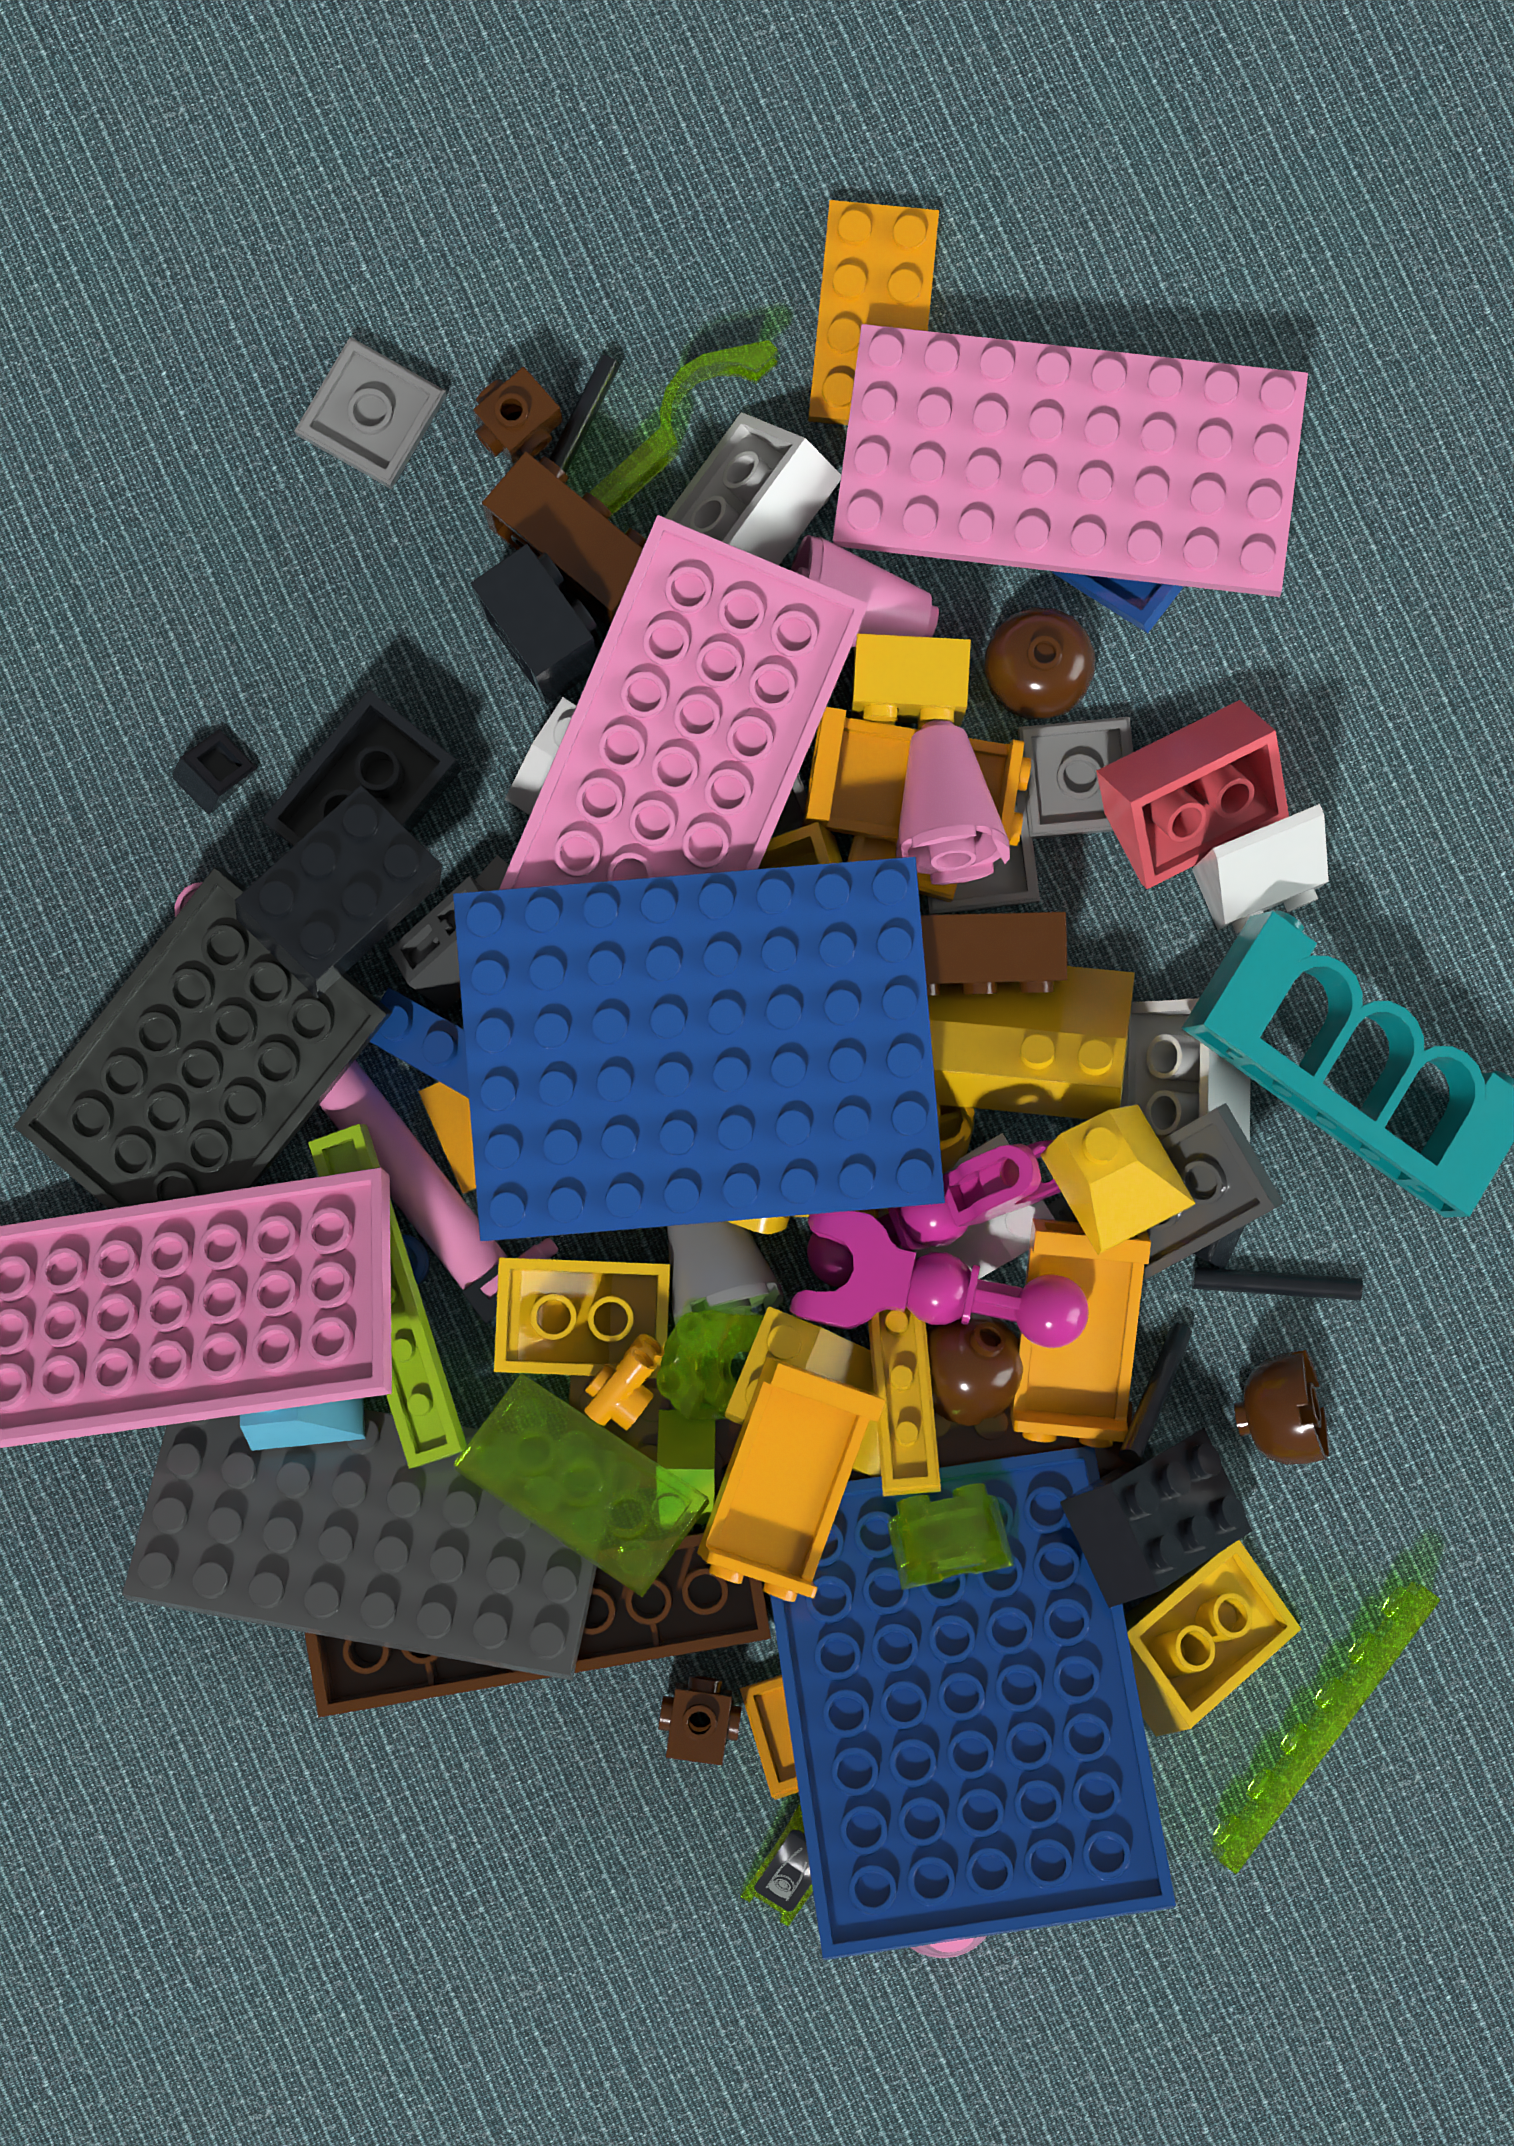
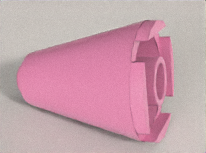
M810 535L804 537L790 570L869 603L857 632L858 634L914 637L933 636L938 622L939 608L932 605V596L929 592L822 537ZM855 637V640H854V642H853V644H852V647H855L856 637Z
M942 720L930 721L924 724L921 730L911 737L895 854L896 858L916 857L917 873L930 874L931 884L937 885L965 883L986 877L994 873L993 862L1002 858L1004 864H1006L1010 859L1009 839L967 733L964 729L954 726L952 722Z

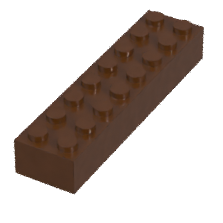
M705 1529L603 1546L599 1555L574 1673L771 1639L765 1594L762 1591L763 1582L744 1575L742 1583L737 1584L710 1574L711 1564L707 1563L697 1554ZM304 1632L318 1718L550 1677Z

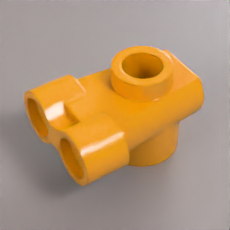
M640 1334L624 1353L623 1359L616 1366L615 1370L607 1364L599 1370L585 1389V1392L591 1395L592 1398L584 1411L593 1421L605 1426L612 1419L626 1431L632 1426L655 1395L643 1386L642 1383L656 1369L658 1361L665 1353L660 1343L647 1334Z

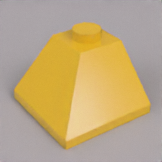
M1138 1104L1107 1110L1059 1134L1040 1154L1097 1255L1196 1204Z

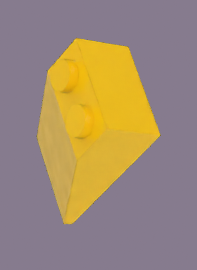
M499 1257L494 1372L595 1376L605 1364L615 1370L616 1366L623 1359L624 1353L640 1334H647L658 1341L665 1352L658 1361L656 1369L647 1378L666 1379L670 1264Z
M768 1306L725 1411V1418L743 1425L767 1356L874 1393L871 1351L822 1327ZM872 1420L868 1423L852 1470L871 1478L881 1477L877 1422Z
M1240 1540L1161 1591L1155 1592L1124 1615L1142 1717L1156 1737L1191 1729L1301 1630L1299 1624Z

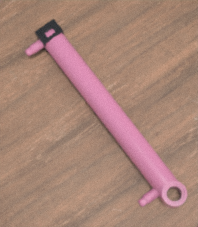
M203 882L194 883L184 888L178 895L174 906L175 917ZM355 1060L319 1105L339 1131L357 1124L367 1125L380 1168L390 1175V1197L463 1290V1295L483 1321L491 1323L496 1319L499 1257L508 1258V1256L495 1240L480 1241L478 1217ZM546 1238L538 1245H533L518 1258L549 1259L558 1252V1247L551 1238Z

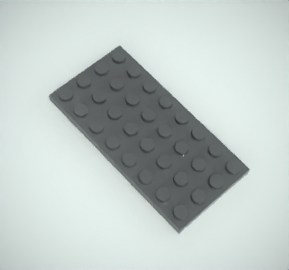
M365 1409V1439L254 1451L251 1450L240 1428V1415L166 1426L122 1593L126 1600L573 1681L620 1462L618 1453L461 1426L468 1447L467 1451L409 1469L393 1415Z

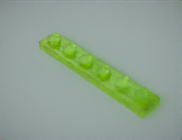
M1414 1581L1410 1583L1407 1589L1400 1585L1389 1596L1381 1610L1386 1615L1384 1620L1373 1634L1365 1631L1357 1639L1347 1656L1352 1663L1340 1679L1332 1676L1322 1686L1314 1699V1704L1318 1708L1306 1725L1299 1721L1291 1728L1280 1745V1749L1285 1753L1274 1768L1270 1770L1264 1767L1255 1776L1246 1791V1795L1250 1797V1800L1238 1816L1234 1813L1228 1814L1214 1832L1212 1840L1216 1845L1211 1853L1220 1863L1237 1875L1441 1599Z

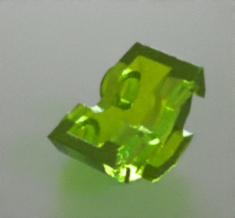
M711 1309L701 1312H688L681 1316L664 1345L665 1353L661 1360V1369L656 1378L660 1394L670 1399L673 1407L688 1420L725 1419V1411L737 1384V1381L731 1374V1361L738 1352H750L764 1315L743 1310Z
M975 1483L956 1488L952 1491L953 1498L931 1502L928 1495H918L896 1503L898 1514L888 1521L887 1526L902 1590L941 1582L948 1577L959 1574H979L1014 1566L999 1499L996 1496L988 1495L985 1484Z

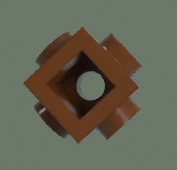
M524 366L506 382L497 379L489 384L478 395L476 402L479 405L473 409L477 424L479 425L474 431L476 437L494 457L503 452L512 464L518 461L525 452L532 457L538 455L552 440L549 433L563 422L560 407Z
M690 1675L688 1684L676 1683L674 1697L663 1695L658 1730L669 1731L666 1758L722 1766L726 1739L737 1741L742 1710L741 1706L731 1705L732 1690L721 1689L722 1680ZM701 1711L709 1716L710 1721L706 1724L698 1725L691 1720L690 1716L694 1712Z

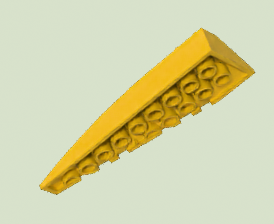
M1067 966L1068 980L1054 981V992L1020 993V982H997V994H963V983L940 984V995H927L937 1104L1079 1119H1091L1107 1110L1120 1108L1135 972Z

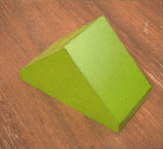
M659 1410L657 1448L658 1524L708 1523L715 1504L716 1410Z

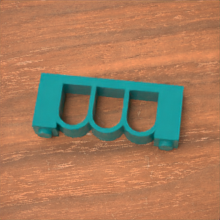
M1278 910L1250 916L1181 1028L1442 1217H1470L1514 1142V1078L1500 1071L1481 1073L1479 1065L1468 1053L1453 1046L1424 1047V1036L1419 1023L1405 1007L1392 1001H1370L1363 1003V993L1357 977L1345 963L1331 956H1310L1317 943L1302 932L1304 926L1295 917ZM1302 972L1314 976L1323 985L1328 997V1014L1302 1061L1297 1065L1260 1037L1294 981ZM1367 1017L1376 1021L1384 1030L1389 1042V1058L1383 1072L1359 1110L1324 1085L1323 1082L1355 1028ZM1426 1062L1436 1065L1445 1075L1449 1085V1102L1444 1115L1422 1152L1418 1153L1385 1129V1126L1418 1071Z

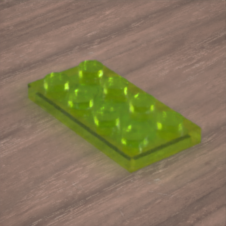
M520 1373L453 1464L458 1473L641 1597L644 1596L709 1505V1499L706 1495L522 1373Z

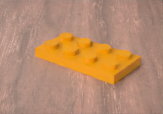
M829 200L808 422L848 425L862 324L928 331L939 210Z

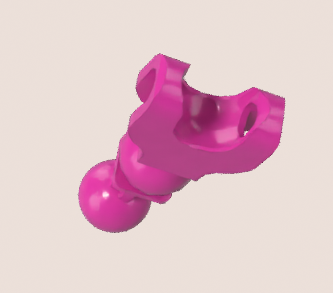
M1054 1140L1039 1141L1027 1146L1024 1144L999 1146L960 1164L955 1170L943 1175L944 1204L887 1208L889 1214L876 1220L886 1229L891 1242L897 1247L901 1245L906 1251L911 1252L929 1247L937 1248L950 1245L967 1231L969 1225L984 1223L1061 1192L1054 1179L1048 1183L1041 1181V1173L1037 1159L1041 1157L1040 1154ZM813 1232L807 1248L811 1269L824 1283L837 1288L842 1287L848 1282L854 1270L853 1257L844 1245L828 1238L819 1237Z
M847 1211L810 1214L808 1216L807 1222L812 1232L819 1237L831 1239L847 1248L853 1257L854 1270L848 1282L836 1291L816 1292L804 1290L798 1292L791 1300L789 1311L800 1319L841 1329H852L868 1322L878 1312L884 1310L904 1312L905 1307L917 1319L931 1325H946L960 1318L962 1324L968 1325L971 1313L1017 1322L1020 1331L1029 1341L1044 1348L1066 1346L1075 1341L1086 1327L1089 1315L1086 1296L1075 1282L1064 1276L1054 1274L1039 1276L1028 1282L1023 1288L978 1279L980 1266L973 1265L970 1270L960 1258L946 1252H931L915 1260L916 1253L899 1249L894 1245L886 1229L870 1214Z

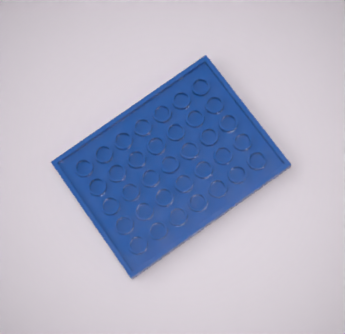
M916 857L453 894L480 1241L945 1203Z
M1085 1446L939 1468L941 1492L883 1496L882 1477L848 1481L813 1578V1583L818 1587L815 1597L810 1598L798 1594L795 1602H790L770 1595L823 1960L1172 1909L1176 1906L1123 1606L1120 1604L1111 1608L1108 1607L1060 1504V1501L1100 1479L1094 1447Z

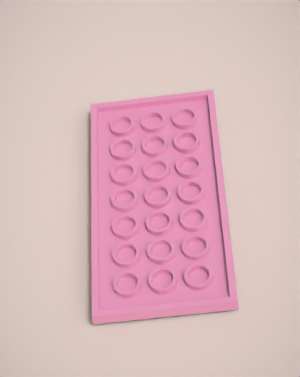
M862 324L833 544L845 548L1280 597L1308 373Z
M657 515L499 890L759 869L869 603Z
M382 1168L0 1226V1448L392 1394L390 1175Z

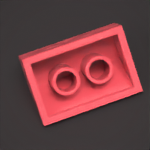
M1241 700L1096 770L1105 815L1137 877L1146 889L1195 866L1213 848L1289 817L1276 730Z

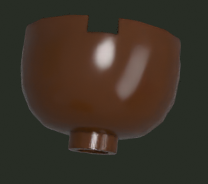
M1032 607L1011 615L995 630L985 652L984 666L989 689L992 696L1007 711L1027 720L1058 717L1068 713L1085 697L1095 675V651L1087 631L1073 616L1055 608Z
M971 1313L968 1325L962 1324L960 1318L946 1325L930 1324L927 1326L926 1334L934 1412L948 1421L967 1426L979 1425L983 1419L993 1418L994 1416L997 1418L1002 1415L1012 1403L1020 1387L1023 1374V1364L1019 1355V1338L1009 1325L1000 1318Z
M1307 1350L1283 1353L1262 1361L1252 1369L1245 1381L1244 1401L1234 1403L1235 1418L1240 1435L1251 1434L1255 1446L1260 1453L1269 1460L1287 1465L1309 1464L1327 1460L1326 1457H1329L1330 1453L1324 1407H1319L1315 1387H1319V1383Z

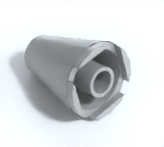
M727 1221L667 1226L672 1316L677 1332L682 1333L687 1324H689L691 1334L722 1330L750 1321L749 1311L753 1307L763 1303L766 1311L768 1306L776 1308L783 1302L784 1295L781 1285L748 1229Z

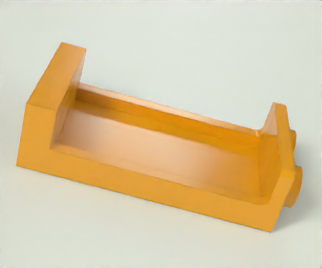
M826 707L817 728L802 827L819 822L832 832L897 842L910 740L919 729L845 717L846 710ZM969 738L1009 839V845L1017 846L1023 823V813L1014 812L1017 790L1026 791L1031 770V758L1022 757L1024 741L1013 739L1010 744H1002Z
M1032 1218L1025 1285L1039 1276L1049 1274L1069 1278L1085 1294L1089 1315L1086 1327L1081 1335L1072 1343L1060 1348L1038 1346L1029 1341L1020 1331L1019 1355L1023 1364V1374L1020 1387L1012 1401L1011 1420L1013 1430L1023 1432L1022 1436L1025 1439L1036 1442H1053L1057 1436L1079 1438L1081 1444L1097 1448L1113 1446V1441L1124 1442L1128 1432L1127 1411L1144 1264H1149L1151 1240L1147 1230L1097 1255L1079 1223Z
M767 1356L697 1554L707 1563L711 1564L709 1573L737 1584L742 1583L744 1575L763 1581L765 1583L762 1591L790 1602H795L798 1594L814 1598L818 1587L813 1583V1578L870 1420L879 1421L886 1400L866 1390Z

